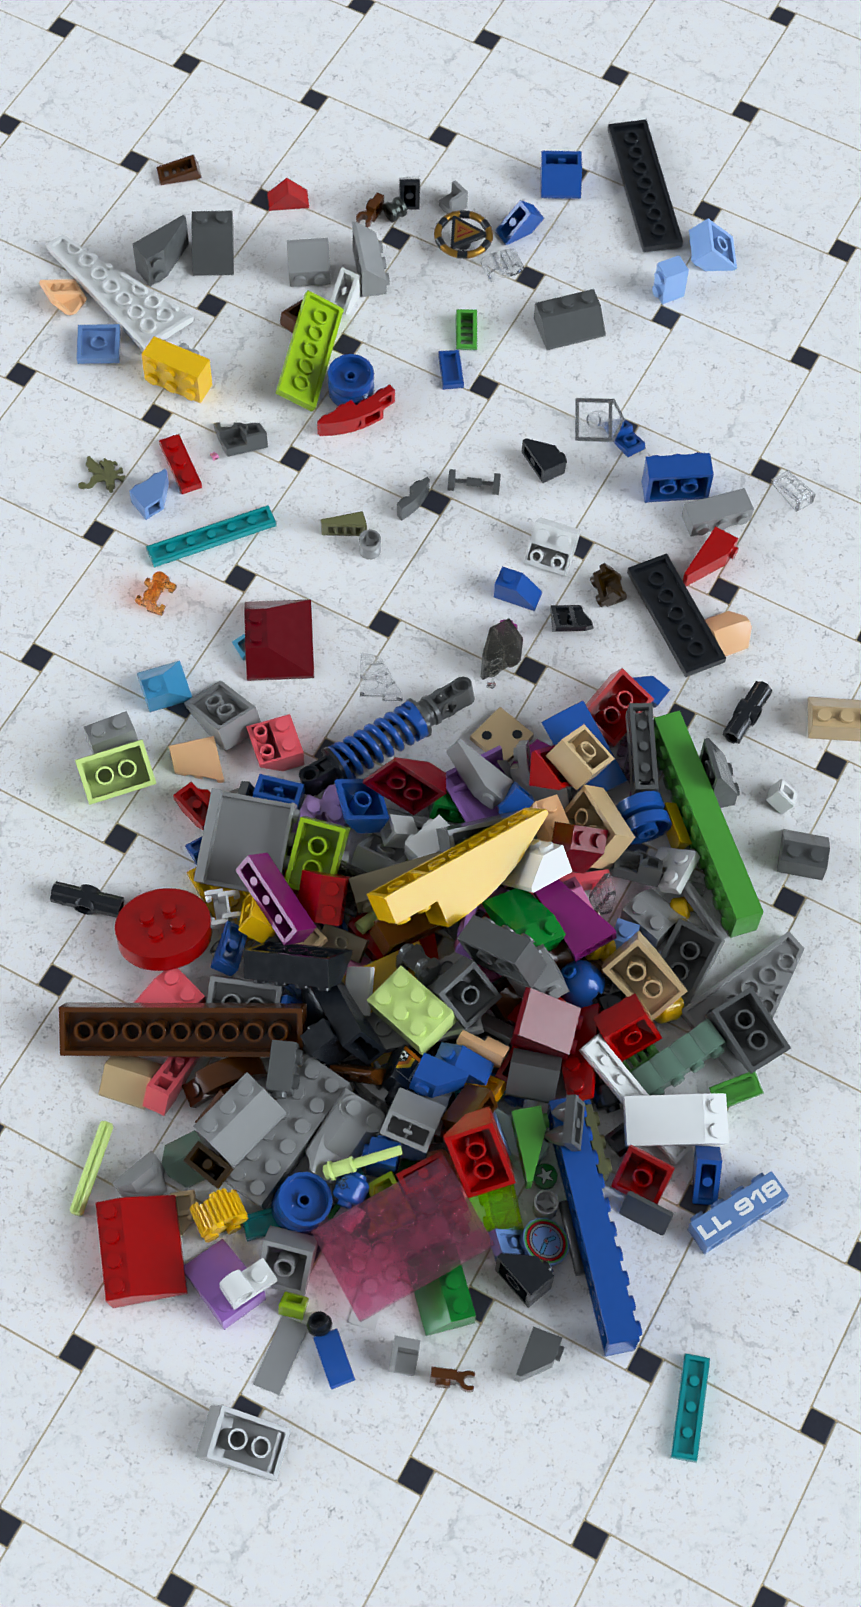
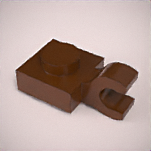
M377 192L373 198H370L366 204V211H361L356 215V222L360 223L361 220H366L365 227H370L371 223L375 222L383 211L384 195Z
M431 1367L430 1383H435L436 1387L450 1388V1385L456 1386L458 1384L464 1392H473L474 1386L466 1385L464 1380L466 1378H475V1372H460L457 1369Z

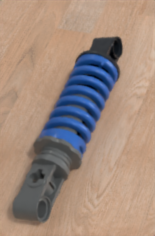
M458 677L444 687L435 690L432 694L425 695L418 702L409 698L401 706H397L393 712L385 713L383 718L375 719L373 724H366L363 730H356L353 736L348 735L344 737L343 742L338 741L334 745L323 748L321 750L322 758L303 767L299 771L300 782L304 784L305 794L316 796L329 785H334L336 779H355L354 772L357 775L364 773L361 763L367 769L374 768L371 757L377 763H383V754L391 758L394 756L393 748L399 752L404 750L403 742L412 746L415 740L418 742L425 737L431 736V726L439 725L442 723V720L453 716L456 712L474 702L472 681L468 677Z

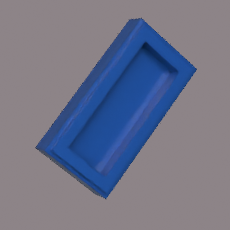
M459 350L438 351L443 390L464 388Z

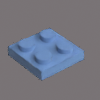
M120 324L78 325L77 363H120Z

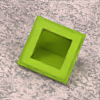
M284 1292L279 1302L278 1314L303 1320L309 1298Z

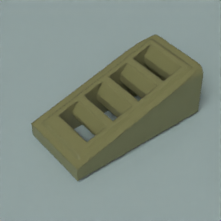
M363 511L321 519L322 535L360 536L363 531L367 530Z

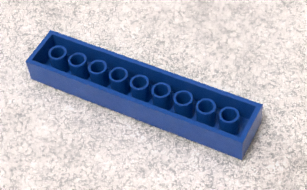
M566 1098L549 1101L547 1110L549 1131L564 1125V1122L555 1118L551 1111L557 1105L565 1102ZM586 1107L584 1112V1118L587 1117ZM584 1119L581 1151H570L566 1146L553 1144L576 1233L604 1356L607 1357L635 1351L638 1342H640L639 1336H642L640 1321H635L633 1311H636L633 1295L629 1296L628 1294L629 1277L627 1271L622 1270L620 1261H623L621 1246H616L614 1238L617 1236L616 1225L614 1221L610 1222L608 1213L611 1212V1206L608 1197L604 1198L602 1188H605L602 1173L598 1174L596 1167L599 1164L596 1149L592 1150L590 1141H593L592 1130L590 1126H586Z

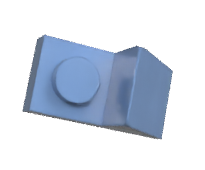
M494 1229L488 1232L495 1262L497 1256L501 1253L524 1255L523 1247L520 1246L519 1241L522 1230Z

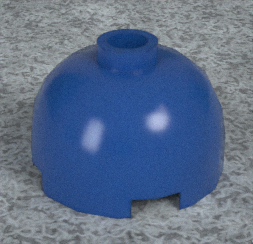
M585 960L572 961L560 970L569 989V992L560 997L567 1003L579 1008L587 1007L593 1004L591 1000L596 997L598 992L600 994L603 993L605 976L591 962Z

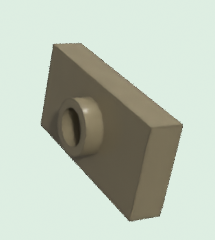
M324 924L322 933L327 937L328 941L321 947L352 950L350 960L361 963L369 940L337 926Z

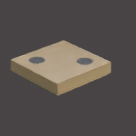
M499 707L470 736V740L484 752L500 745L503 760L509 762L514 757L513 751L514 748H517L516 745L519 741L529 740L530 742L534 738V733Z

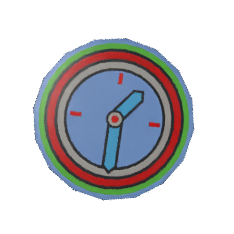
M536 1218L530 1221L521 1231L519 1241L520 1246L523 1247L524 1255L537 1256L541 1261L546 1260L551 1266L560 1264L567 1256L569 1250L568 1236L563 1227L557 1222L548 1218Z

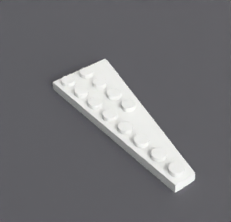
M62 234L46 244L47 250L101 308L117 324H120V328L142 351L145 350L153 336L165 340L193 322L191 314L187 315L179 310L177 305H171L163 300L161 295L150 292L146 289L145 285L126 273L118 272L110 263L102 262L94 253L86 252L81 248V245Z

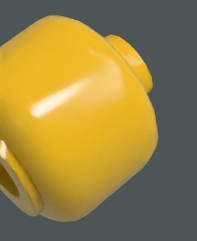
M685 897L673 898L669 903L675 912L686 917V919H689L691 916L690 912L694 911Z

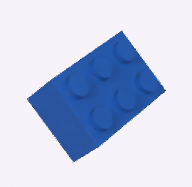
M697 452L694 454L653 455L646 457L641 481L645 503L708 498L714 476L710 453Z

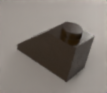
M200 1141L195 1144L183 1160L218 1190L234 1170L228 1162Z

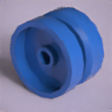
M346 354L334 359L329 365L328 392L334 404L339 406L352 400L357 405L361 400L367 399L374 394V370L372 364L361 355Z
M644 791L623 799L616 805L619 813L635 836L631 845L657 839L664 835L672 826L669 814L664 810L665 804L659 792Z
M297 1172L289 1176L275 1192L271 1203L272 1216L281 1228L307 1234L315 1230L330 1213L333 1203L332 1192L326 1181L320 1176L310 1172Z

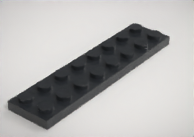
M647 119L608 124V134L643 253L682 247L683 239Z

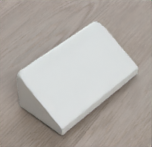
M348 967L345 987L363 1015L370 1016L371 1007L367 999L373 992L375 969L374 967Z

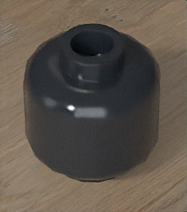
M602 1079L595 1081L593 1101L598 1110L606 1109L607 1114L621 1109L619 1105L621 1103L606 1083Z

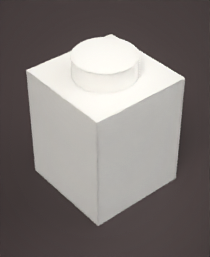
M389 814V820L381 830L380 835L384 847L405 849L406 839L413 833L417 834L418 829L413 817Z

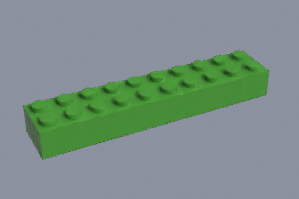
M676 711L655 717L653 721L657 768L659 771L662 770L664 774V785L667 790L671 791L672 803H676L692 843L689 846L700 855L697 866L704 872L706 888L708 890L711 889L714 908L720 911L722 916L721 925L725 931H728L730 938L756 931L764 911L681 712Z

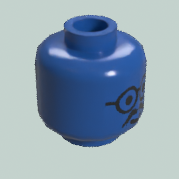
M357 1172L339 1176L333 1190V1196L338 1199L337 1204L348 1210H351L352 1206H362L370 1189L369 1184L366 1182L367 1177Z

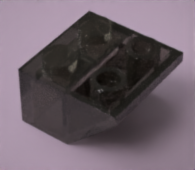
M510 618L489 629L482 653L480 676L482 680L488 677H495L500 671L508 667L512 668L521 661L523 637Z

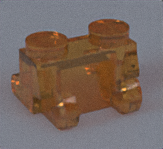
M158 571L153 574L151 582L150 578L147 577L144 584L148 589L144 592L143 599L141 600V596L137 595L135 602L147 608L148 612L163 616L166 606L161 604L158 607L156 603L165 588L169 589V593H173L177 585L170 582L169 576L165 575L164 572Z

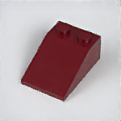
M395 757L363 780V784L414 816L446 794V772L430 762Z

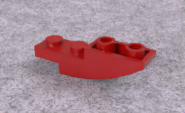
M389 384L385 388L377 390L369 398L361 400L357 405L352 400L339 405L334 411L323 415L317 421L318 434L320 436L346 434L383 419V410L395 403V389Z

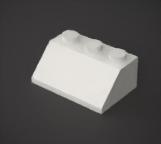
M533 839L520 862L501 884L534 893L571 873L572 869L563 845Z

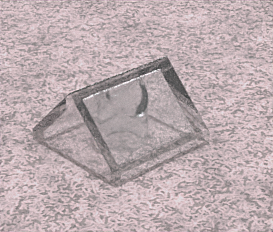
M575 398V441L614 442L625 420L616 400L610 398Z

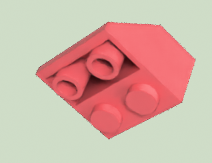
M290 714L246 726L261 768L286 771L305 765L304 752Z

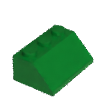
M456 1243L432 1248L406 1262L425 1336L475 1323L476 1314Z

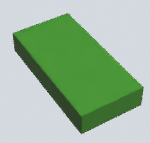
M756 1071L752 1074L747 1072L709 1087L711 1094H726L727 1108L764 1094Z

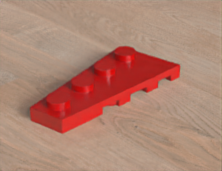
M599 1003L581 1008L580 1015L583 1016L580 1031L575 1030L573 1038L578 1040L575 1053H570L568 1059H562L561 1062L566 1094L578 1095L582 1101L594 1098L596 1071L578 1050L600 1032L593 1019L594 1016L601 1012L602 1007Z

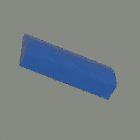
M584 701L541 722L555 746L563 738L584 724L614 757ZM615 758L601 773L585 785L602 787L606 792H609L628 780Z

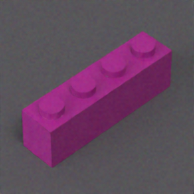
M268 853L248 855L235 869L284 946L304 942L317 928Z

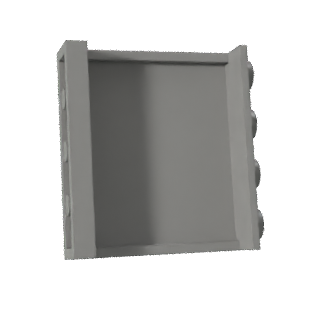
M212 788L194 881L249 892L235 869L248 855L268 853L284 877L285 869L287 870L290 856H288L289 847H293L296 833H293L294 823L298 824L300 810L297 809V805L295 803L290 804L223 792L220 789Z

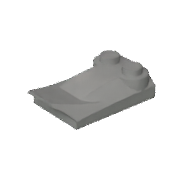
M344 1088L305 1149L309 1159L310 1171L335 1185L339 1176L334 1181L331 1179L327 1180L323 1172V1165H326L327 1161H332L333 1163L350 1156L354 1159L361 1157L364 1145L369 1144L371 1136L374 1137L376 1132L381 1130L387 1114L349 1089Z

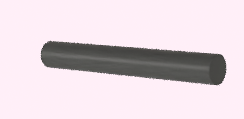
M560 1201L558 1206L564 1231L569 1240V1251L575 1276L585 1274L568 1201Z

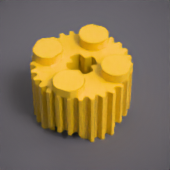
M222 1188L209 1194L210 1198L206 1199L200 1206L196 1202L189 1208L199 1233L205 1242L217 1239L219 1234L227 1231V1234L237 1232L241 1229L240 1224L248 1220L247 1212L236 1189L227 1192L226 1189Z

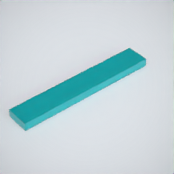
M269 505L151 544L146 546V550L155 568L275 527L276 520Z

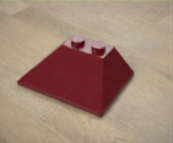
M311 599L245 602L247 681L314 678Z

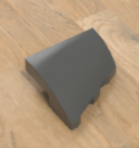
M220 422L214 423L215 432L227 457L268 448L267 432L260 423L244 424L234 422L232 427H221Z
M626 849L614 863L612 876L658 887L663 871V861L646 854L640 849L636 851Z

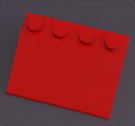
M175 1195L121 1197L95 1202L105 1299L112 1308L188 1294Z

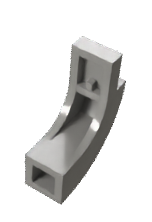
M529 740L519 741L516 745L517 748H514L513 751L515 762L518 761V763L513 764L510 768L513 782L515 781L532 794L534 802L557 794L563 809H565L572 800L571 787L553 790L529 786L531 766Z

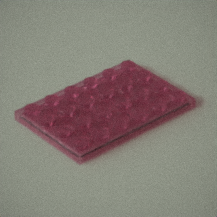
M445 1156L440 1157L311 1231L360 1322L494 1246L491 1237Z

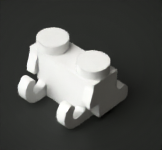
M223 888L204 892L207 903L211 902V898H213L216 920L214 917H211V928H218V932L222 933L227 921L234 923L232 921L233 918H238V921H240L241 912H231L228 897L231 896L235 900L240 898L238 890L223 891Z

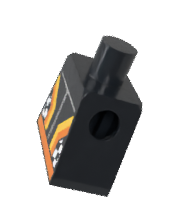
M405 1044L391 1053L385 1067L386 1073L381 1086L388 1091L385 1102L389 1106L392 1105L399 1087L417 1094L409 1086L421 1058Z

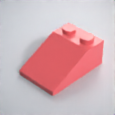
M177 968L163 971L134 1003H206V999L202 992Z

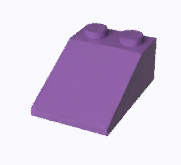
M223 1238L184 1265L186 1277L224 1330L266 1300L263 1290L235 1310L232 1308L220 1290V1282L233 1271L240 1270L242 1272L247 1267Z

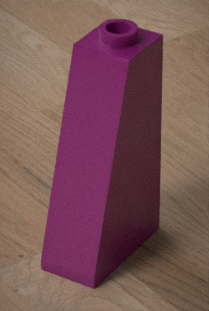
M559 879L533 893L536 899L555 915L566 934L562 941L575 962L617 938L614 927Z

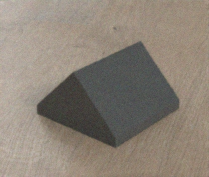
M514 1048L505 1095L549 1104V1101L555 1099L562 1057Z

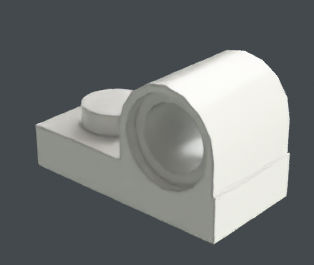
M262 1258L242 1272L236 1270L228 1274L221 1280L220 1290L235 1310L276 1283L277 1278L264 1258Z

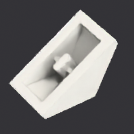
M341 267L330 302L343 308V313L348 314L361 295V275Z

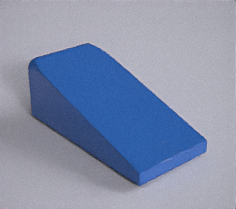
M227 921L211 963L212 969L228 976H232L239 970L247 935L238 931L239 925Z

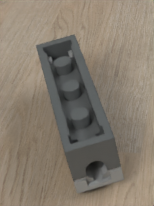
M629 703L626 711L631 795L644 791L658 792L652 703Z

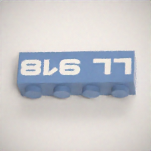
M772 1171L766 1175L763 1173L758 1174L751 1180L752 1184L746 1188L743 1185L739 1186L731 1192L732 1196L724 1201L721 1198L710 1206L711 1210L705 1214L700 1211L690 1218L691 1222L687 1230L704 1255L786 1203L789 1194Z

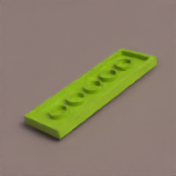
M309 290L304 294L275 394L311 412L316 409L344 311L343 308Z

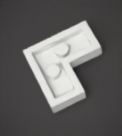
M659 847L654 857L663 861L662 872L665 873L658 885L661 892L681 894L700 859L697 851Z

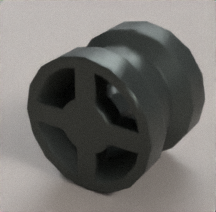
M395 197L392 202L383 204V211L390 222H395L399 216L404 217L407 215V207L400 197Z

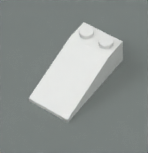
M726 1094L623 1096L625 1146H630V1144L633 1146H719L729 1144Z

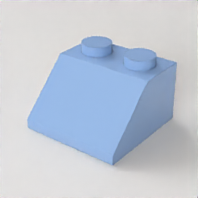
M709 218L689 230V243L692 252L691 260L695 266H699L704 271H734L737 269L733 236Z

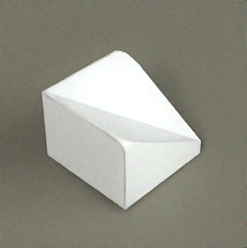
M780 779L769 788L766 801L779 813L784 814L794 807L797 792L784 780Z

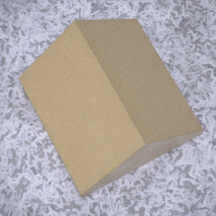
M111 1056L105 1062L98 1094L99 1096L145 1110L146 1107L142 1105L146 1086L162 1064L137 1056Z

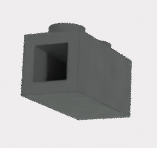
M272 1040L266 1090L269 1094H272L273 1098L286 1099L287 1095L294 1096V1089L298 1090L300 1075L296 1073L297 1066L302 1064L303 1050H300L297 1042Z

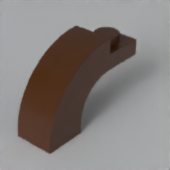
M227 1057L195 1073L196 1077L184 1084L182 1088L190 1107L197 1108L216 1096L221 1089L234 1086L246 1073L257 1082L267 1075V1071L260 1057Z

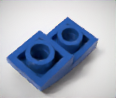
M621 415L603 424L609 437L627 457L646 449L645 442L633 432V426Z
M333 1329L323 1336L313 1337L331 1390L355 1381L338 1329Z

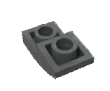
M428 477L415 481L410 486L409 496L401 498L397 503V516L401 521L414 513L426 499L430 488V479Z

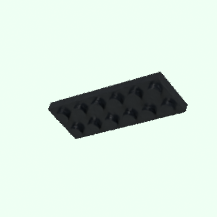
M667 553L627 569L631 581L685 678L725 663L726 656Z

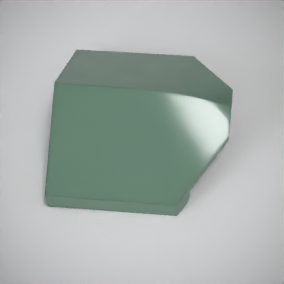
M195 1130L166 1144L161 1162L167 1175L187 1189L205 1180V1178L183 1161L198 1141L203 1143Z

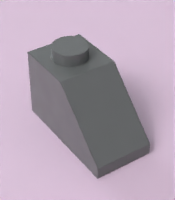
M533 1326L514 1381L521 1382L552 1368L555 1360L560 1362L565 1348L560 1345L562 1337Z

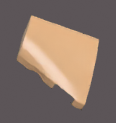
M214 736L169 746L175 774L183 776L192 775L198 779L206 777L217 779L218 783L224 782Z

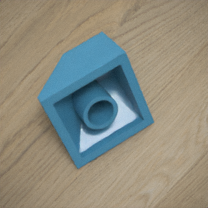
M180 661L137 673L149 712L184 703L192 698Z

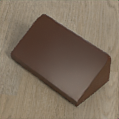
M348 1063L330 1065L329 1067L330 1070L346 1081L378 1086L382 1084L386 1073L385 1068Z

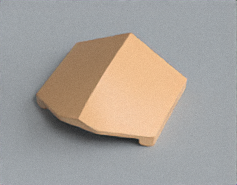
M75 279L39 281L50 302L67 315L76 314L87 300Z
M727 611L705 619L725 656L748 648L752 626L746 616Z

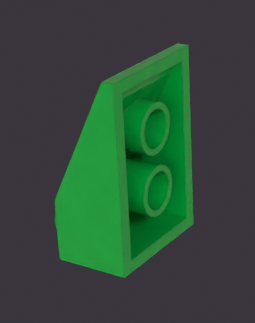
M515 888L482 902L490 919L500 927L506 925L519 935L522 933L527 934L534 940L533 944L535 947L544 944L547 951L557 948L566 935L555 915L528 891Z

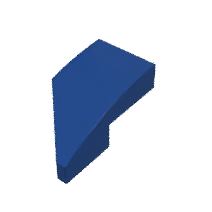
M654 676L632 677L654 698L651 702L654 708L660 704L670 691L667 686Z

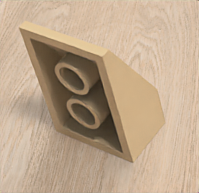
M639 931L603 961L602 971L627 997L635 993L652 1021L687 992L685 986L658 951Z

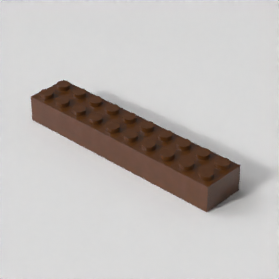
M66 1002L59 1007L60 1056L270 1057L272 1040L297 1042L300 1050H303V1057L306 1054L303 1049L305 1044L300 1036L307 1030V1003Z

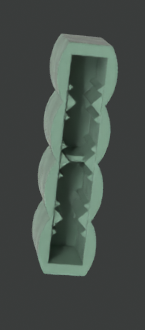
M707 1019L689 1033L677 1039L669 1047L657 1053L649 1061L637 1067L631 1074L648 1095H664V1090L671 1085L676 1087L685 1080L684 1076L691 1071L696 1073L705 1066L704 1062L711 1057L716 1059L725 1051L723 1048L726 1047V1042L710 1020Z

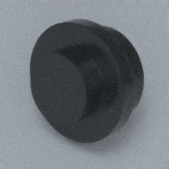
M321 1311L311 1314L307 1322L308 1332L317 1337L329 1333L333 1326L330 1316Z

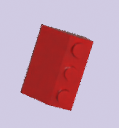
M621 668L608 677L586 703V706L607 744L615 747L627 732L626 711L629 703H651L654 698Z
M490 1106L465 1114L443 1135L467 1198L516 1183L511 1160Z

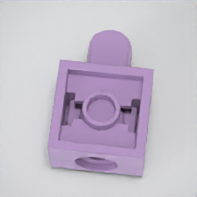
M329 785L321 799L307 795L300 809V817L308 816L349 827L344 821L335 785ZM296 823L293 826V833L297 832L298 824Z

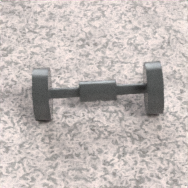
M449 469L447 491H454L455 483H465L466 486L481 487V485L493 486L492 495H499L501 474L494 473V482L482 481V478L471 477L458 479L455 478L456 470Z

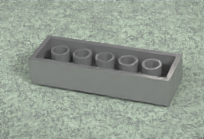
M308 1057L296 1073L300 1075L298 1090L294 1089V1096L287 1095L286 1099H277L276 1101L287 1114L233 1167L234 1170L225 1180V1183L263 1210L268 1207L275 1192L292 1174L305 1156V1149L343 1089L347 1088L352 1091L348 1081L313 1057Z

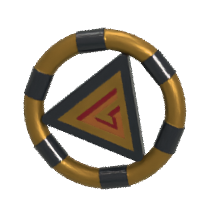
M460 210L448 213L438 221L434 230V238L439 249L447 255L459 259H469L486 252L493 240V230L488 220L480 214ZM462 219H472L477 221L478 223H480L484 231ZM452 220L450 248L443 240L441 233L447 223ZM485 238L478 248L465 251L470 248L472 242Z

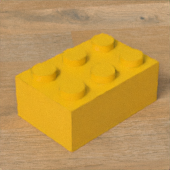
M153 336L141 354L145 380L152 385H158L171 393H177L190 401L198 403L202 402L212 387L210 359L155 336Z

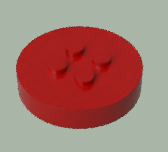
M176 888L151 890L133 898L121 909L115 921V934L122 956L134 966L151 971L177 969L193 962L209 946L213 931L210 924V912L205 902L191 892Z

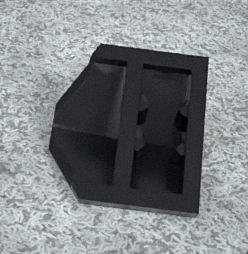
M581 605L550 606L552 632L594 629L592 620L584 613Z

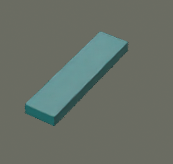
M684 1354L670 1457L672 1459L697 1462L710 1358Z

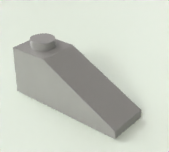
M461 739L447 749L446 753L475 798L490 809L504 801L513 780Z

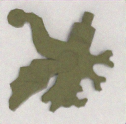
M87 456L86 466L88 467V472H92L93 477L88 484L80 482L78 487L80 489H90L98 482H105L106 489L113 493L115 480L118 479L124 482L126 476H118V474H123L122 467L119 470H114V465L118 466L117 462L104 458V461L100 460L98 464L90 456Z

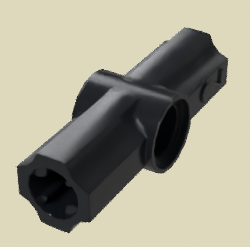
M755 681L746 697L739 701L732 719L728 722L722 734L727 741L733 744H740L750 726L755 725L764 704H766V701L771 696L772 689L769 687V684L763 681Z
M58 881L53 884L50 896L51 902L74 907L76 911L82 914L92 915L95 912L116 918L124 907L125 901L124 897L101 892L100 889L92 885L83 884L79 887Z

